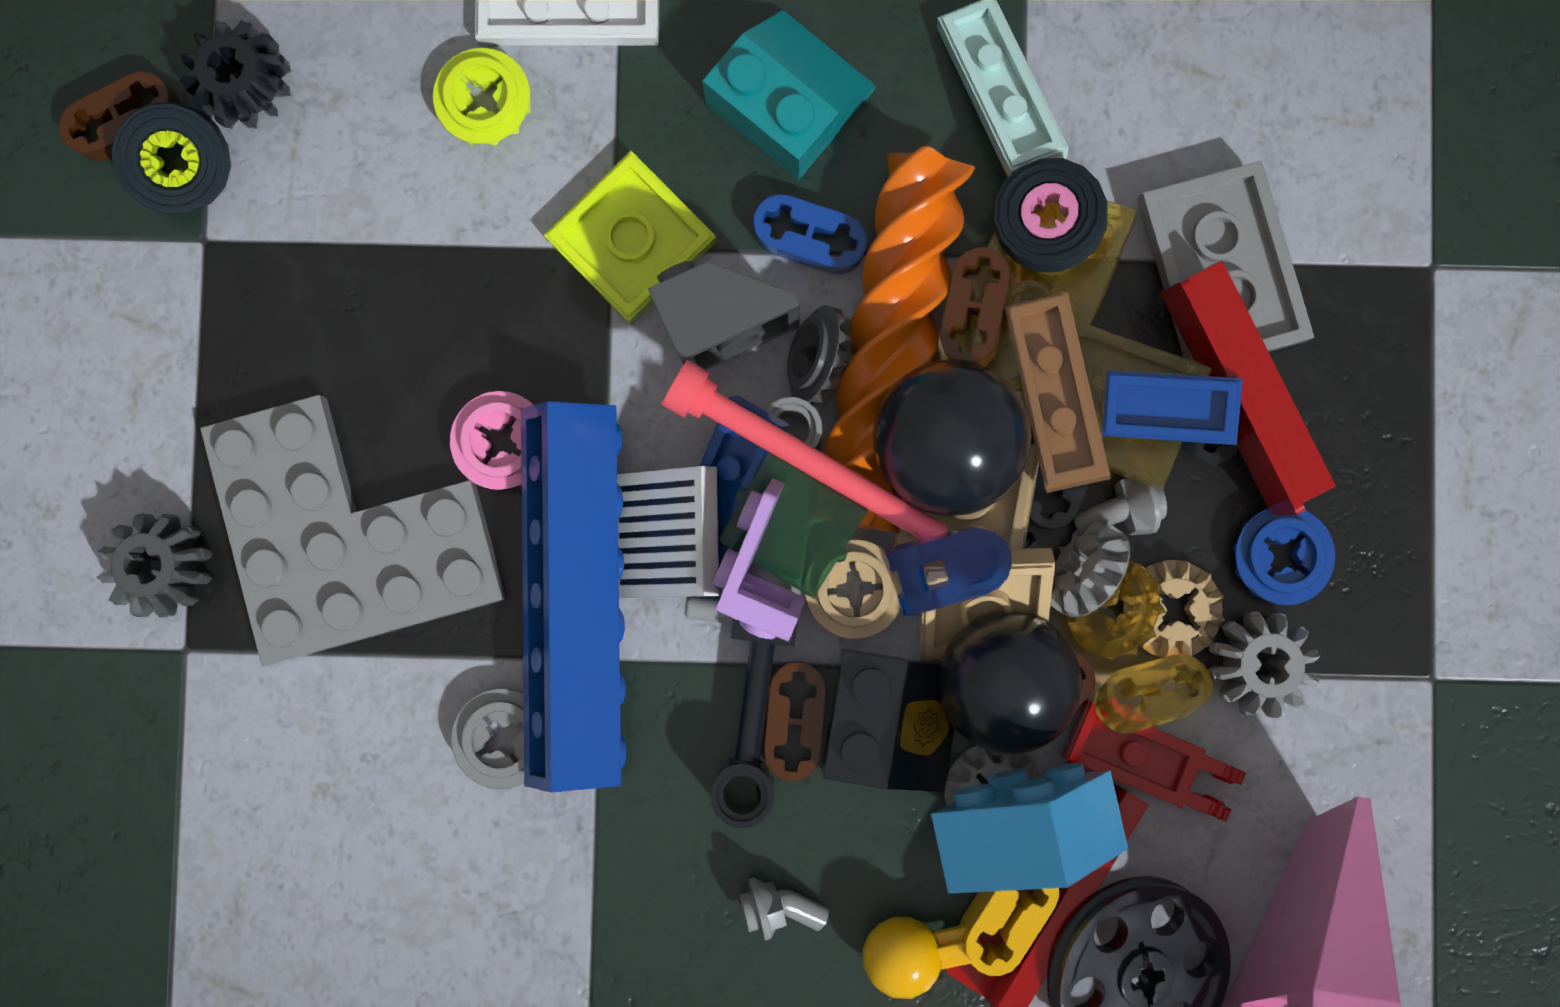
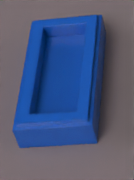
M1107 370L1102 436L1237 445L1243 379Z

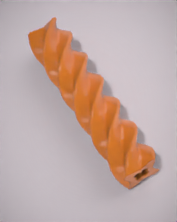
M921 146L912 153L887 154L889 178L881 189L875 209L877 237L870 245L862 270V289L865 297L857 306L851 320L849 337L853 340V346L850 348L852 358L848 362L849 366L843 369L841 385L837 388L836 392L837 411L840 419L831 428L823 452L825 455L894 495L896 493L885 481L875 458L873 448L874 421L880 404L889 389L906 373L929 363L937 351L939 342L938 329L930 312L946 297L952 278L950 268L942 251L959 236L964 224L963 209L954 191L975 170V166L946 158L934 148L928 146ZM825 484L818 490L812 502L810 516L862 529L899 533L898 526Z

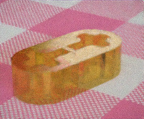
M1185 654L1171 655L1123 668L1113 673L1096 692L1094 706L1100 720L1111 730L1120 733H1134L1183 719L1193 714L1212 695L1213 681L1210 672L1196 658ZM1173 679L1176 684L1186 683L1190 692L1187 694L1184 689L1165 692L1163 687ZM1119 693L1124 698L1142 695L1144 700L1134 709L1130 704L1121 705L1116 696Z

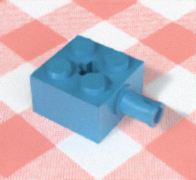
M1070 763L1044 770V777L1027 779L1025 769H1013L989 775L987 777L988 784L971 786L955 791V802L931 813L948 893L1068 888L1126 851L1128 845L1111 770L1085 773L1083 763Z

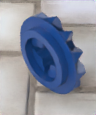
M1264 509L1242 524V531L1237 542L1232 547L1235 552L1237 565L1235 574L1243 580L1251 595L1273 605H1295L1315 597L1329 582L1335 566V547L1329 531L1316 516L1306 510L1295 516L1272 515L1269 509ZM1290 540H1295L1292 544L1294 548L1290 552V557L1296 562L1295 566L1302 572L1287 566L1279 567L1275 571L1269 572L1272 568L1270 564L1275 556L1268 549L1269 546L1264 541L1272 542L1276 545H1284Z

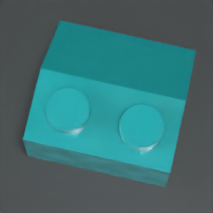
M784 10L742 33L702 80L706 105L798 181L876 89V85Z

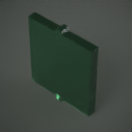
M769 452L750 486L742 488L737 493V500L740 503L722 531L718 541L739 553L748 531L736 526L751 491L753 490L763 495L772 478L784 482L752 562L809 597L814 598L836 561H845L848 555V550L845 547L868 509Z

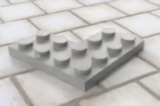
M317 395L200 428L262 667L507 600L476 484L469 480L357 512L326 397Z

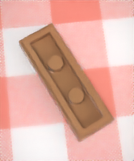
M1068 291L1005 306L1046 493L1110 479L1108 463Z

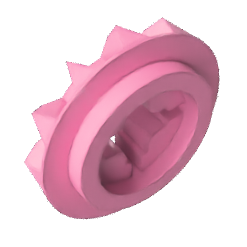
M494 391L475 397L460 410L451 428L450 449L455 464L466 478L479 486L494 490L522 486L521 455L518 456L513 452L509 454L500 451L495 458L491 457L488 464H486L491 456L489 452L493 444L486 439L487 435L479 431L481 426H484L489 430L494 429L501 432L507 425L511 426L516 418L512 425L513 431L510 439L517 444L516 448L521 450V408L532 406L533 404L515 393Z

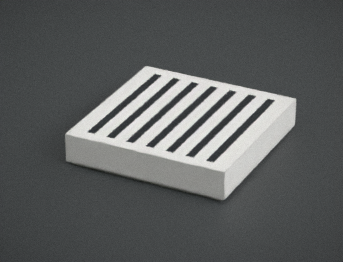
M696 466L617 474V484L620 486L623 494V508L618 518V546L621 548L624 557L623 574L619 580V598L719 596V587L713 585L719 569L717 467Z

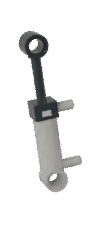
M786 397L770 404L765 411L779 419L786 416H795L803 420L809 430L808 438L804 442L820 451L822 420L817 410L809 402L797 397ZM776 457L760 494H764L772 478L784 482V486L747 573L801 595L811 520L810 513L816 479ZM690 596L686 598L684 615L687 619L733 625L732 639L750 641L735 757H729L728 762L717 772L710 794L711 805L716 815L725 824L736 828L752 827L765 819L770 813L774 802V779L766 767V762L760 761L775 644L794 647L797 623L789 642L779 637L774 639L760 638L747 632L740 625L739 620L716 611L715 609L720 598ZM737 776H747L758 783L761 789V796L755 804L749 807L734 805L726 795L725 786Z

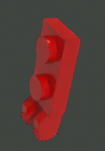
M1090 700L1082 703L1061 754L1063 758L1074 763H1083L1084 767L1095 772L1111 770L1112 779L1183 809V806L1187 805L1225 822L1228 820L1231 808L1225 806L1223 801L1206 794L1201 796L1190 791L1198 769L1206 770L1214 778L1228 784L1236 783L1242 785L1246 772L1205 755L1206 750Z

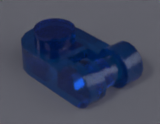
M982 526L964 527L924 540L900 544L884 551L889 571H897L902 592L897 595L902 615L904 616L921 614L988 594L1001 587L1007 580L1012 567L1011 551L1005 540L993 530ZM941 559L947 580L928 585L923 564Z

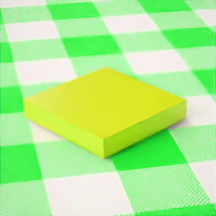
M632 151L624 156L543 235L630 325L654 303L648 288L659 284L657 276L661 272L685 261H692L694 264L717 242L716 235Z

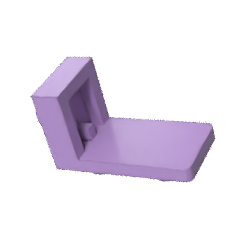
M772 478L763 495L752 490L745 503L736 527L748 532L739 553L728 548L717 571L713 585L724 590L715 610L739 620L740 625L747 632L764 639L779 637L789 642L806 598L747 573L784 486V482Z

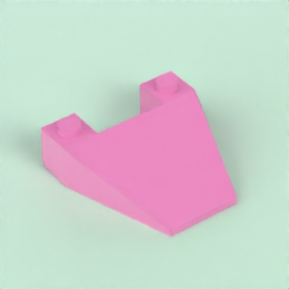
M1355 797L1308 820L1222 1007H1401L1370 798Z

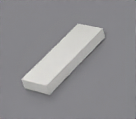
M476 0L475 39L479 46L659 45V0Z

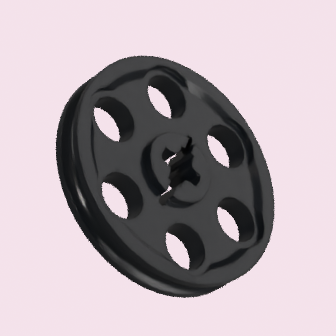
M1136 876L1111 883L1086 899L1072 913L1060 931L1053 946L1047 970L1049 1006L1169 1007L1175 1002L1183 1001L1184 1007H1221L1228 988L1231 969V953L1226 931L1217 914L1206 902L1176 882L1156 876ZM1172 899L1174 910L1170 920L1164 926L1152 928L1151 916L1155 907L1164 900ZM1116 916L1118 928L1114 937L1106 944L1095 945L1094 932L1098 924L1106 917ZM1199 942H1205L1206 954L1203 961L1194 969L1185 970L1184 959L1188 950ZM1144 963L1148 965L1147 968L1141 970V965ZM1086 977H1094L1095 989L1092 996L1080 1005H1072L1070 998L1073 987ZM1138 977V980H1139V981L1136 982V985H1135V984L1132 982V979Z

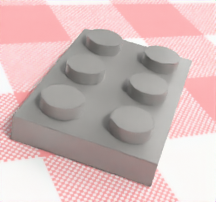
M1262 160L1144 192L1137 199L1164 290L1223 261L1268 352L1307 342L1315 338ZM1173 320L1188 374L1198 372L1199 370Z

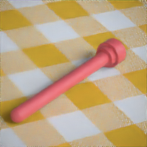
M688 359L686 360L661 404L662 406L685 418L687 413L698 419L704 414L929 545L938 546L946 540L948 531L944 523L715 391L718 384L707 379L710 372Z

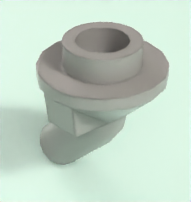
M1140 473L1120 480L1114 486L1116 498L1078 511L1074 517L1077 529L1084 532L1095 521L1106 526L1124 521L1129 535H1148L1156 533L1160 528L1161 519H1164L1167 514V501L1161 486L1158 483H1153L1144 473Z
M755 877L749 878L748 886L750 891L739 894L748 932L760 929L764 941L771 939L776 929L787 926L785 916L815 931L821 930L828 919L829 911L827 907L797 892L787 889L777 890L772 881L764 883Z

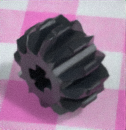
M216 20L214 37L210 39L203 34L193 32L195 42L200 48L197 53L180 54L183 60L182 63L191 71L179 80L182 83L183 89L194 96L192 100L194 108L206 116H214L215 121L222 127L231 129L238 120L248 128L257 129L258 112L262 110L271 117H278V109L272 103L274 97L291 96L290 87L281 79L291 72L290 64L283 55L278 54L280 51L279 44L269 34H258V31L251 23L242 20L234 30L225 22ZM237 73L240 76L236 78L233 74Z

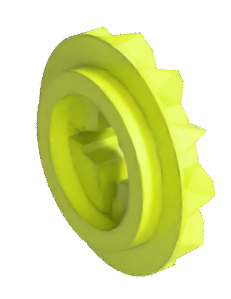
M490 48L469 49L451 58L440 70L433 88L434 109L438 119L449 134L463 140L470 146L474 144L497 146L500 140L510 134H518L525 116L531 113V86L520 65L507 54ZM468 82L475 88L479 87L485 92L493 87L497 88L492 95L499 110L497 114L492 110L488 111L482 106L474 112L470 110L475 101L471 96L470 89L466 85Z

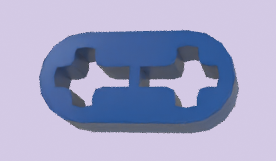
M781 194L768 197L759 204L755 211L753 226L756 240L764 250L773 255L832 274L851 272L859 266L865 255L867 244L865 230L857 219L847 214L793 196ZM784 211L791 214L792 226L807 232L804 236L792 231H786L781 240L771 237V226L764 222L767 218L777 219L780 212ZM838 230L846 231L849 233L848 243L856 247L854 252L844 250L840 259L829 256L830 245L813 239L814 234L834 238Z

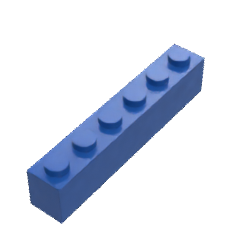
M543 402L521 408L524 786L550 793L621 786V768L626 761V744L621 734L620 706L625 698L626 686L623 674L620 671L619 645L625 631L624 616L619 608V580L623 574L624 557L621 548L618 546V518L623 508V494L620 486L617 484V456L622 447V431L617 423L616 405Z

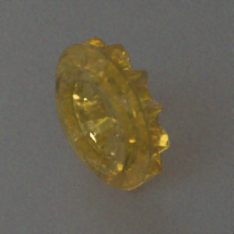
M1129 560L1127 570L1119 587L1099 607L1107 609V606L1116 605L1119 595L1122 601L1134 607L1133 611H1128V614L1118 615L1116 625L1115 619L1099 612L1098 609L1081 617H1068L1070 630L1076 641L1084 649L1095 655L1114 660L1116 656L1138 654V646L1146 639L1157 637L1154 630L1158 616L1166 611L1160 603L1159 591L1162 589V586L1152 577L1147 568Z

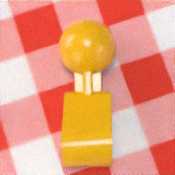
M1059 888L1036 889L1032 894L1025 890L1019 893L1016 890L978 892L963 915L959 926L932 931L924 922L911 917H892L879 923L869 933L862 949L863 968L867 978L883 994L892 998L913 999L932 987L942 969L972 964L979 972L989 976L1007 974L1013 971L1021 962L1052 914L1059 899ZM983 931L989 935H994L999 931L1003 942L999 946L988 943L983 948L978 936Z

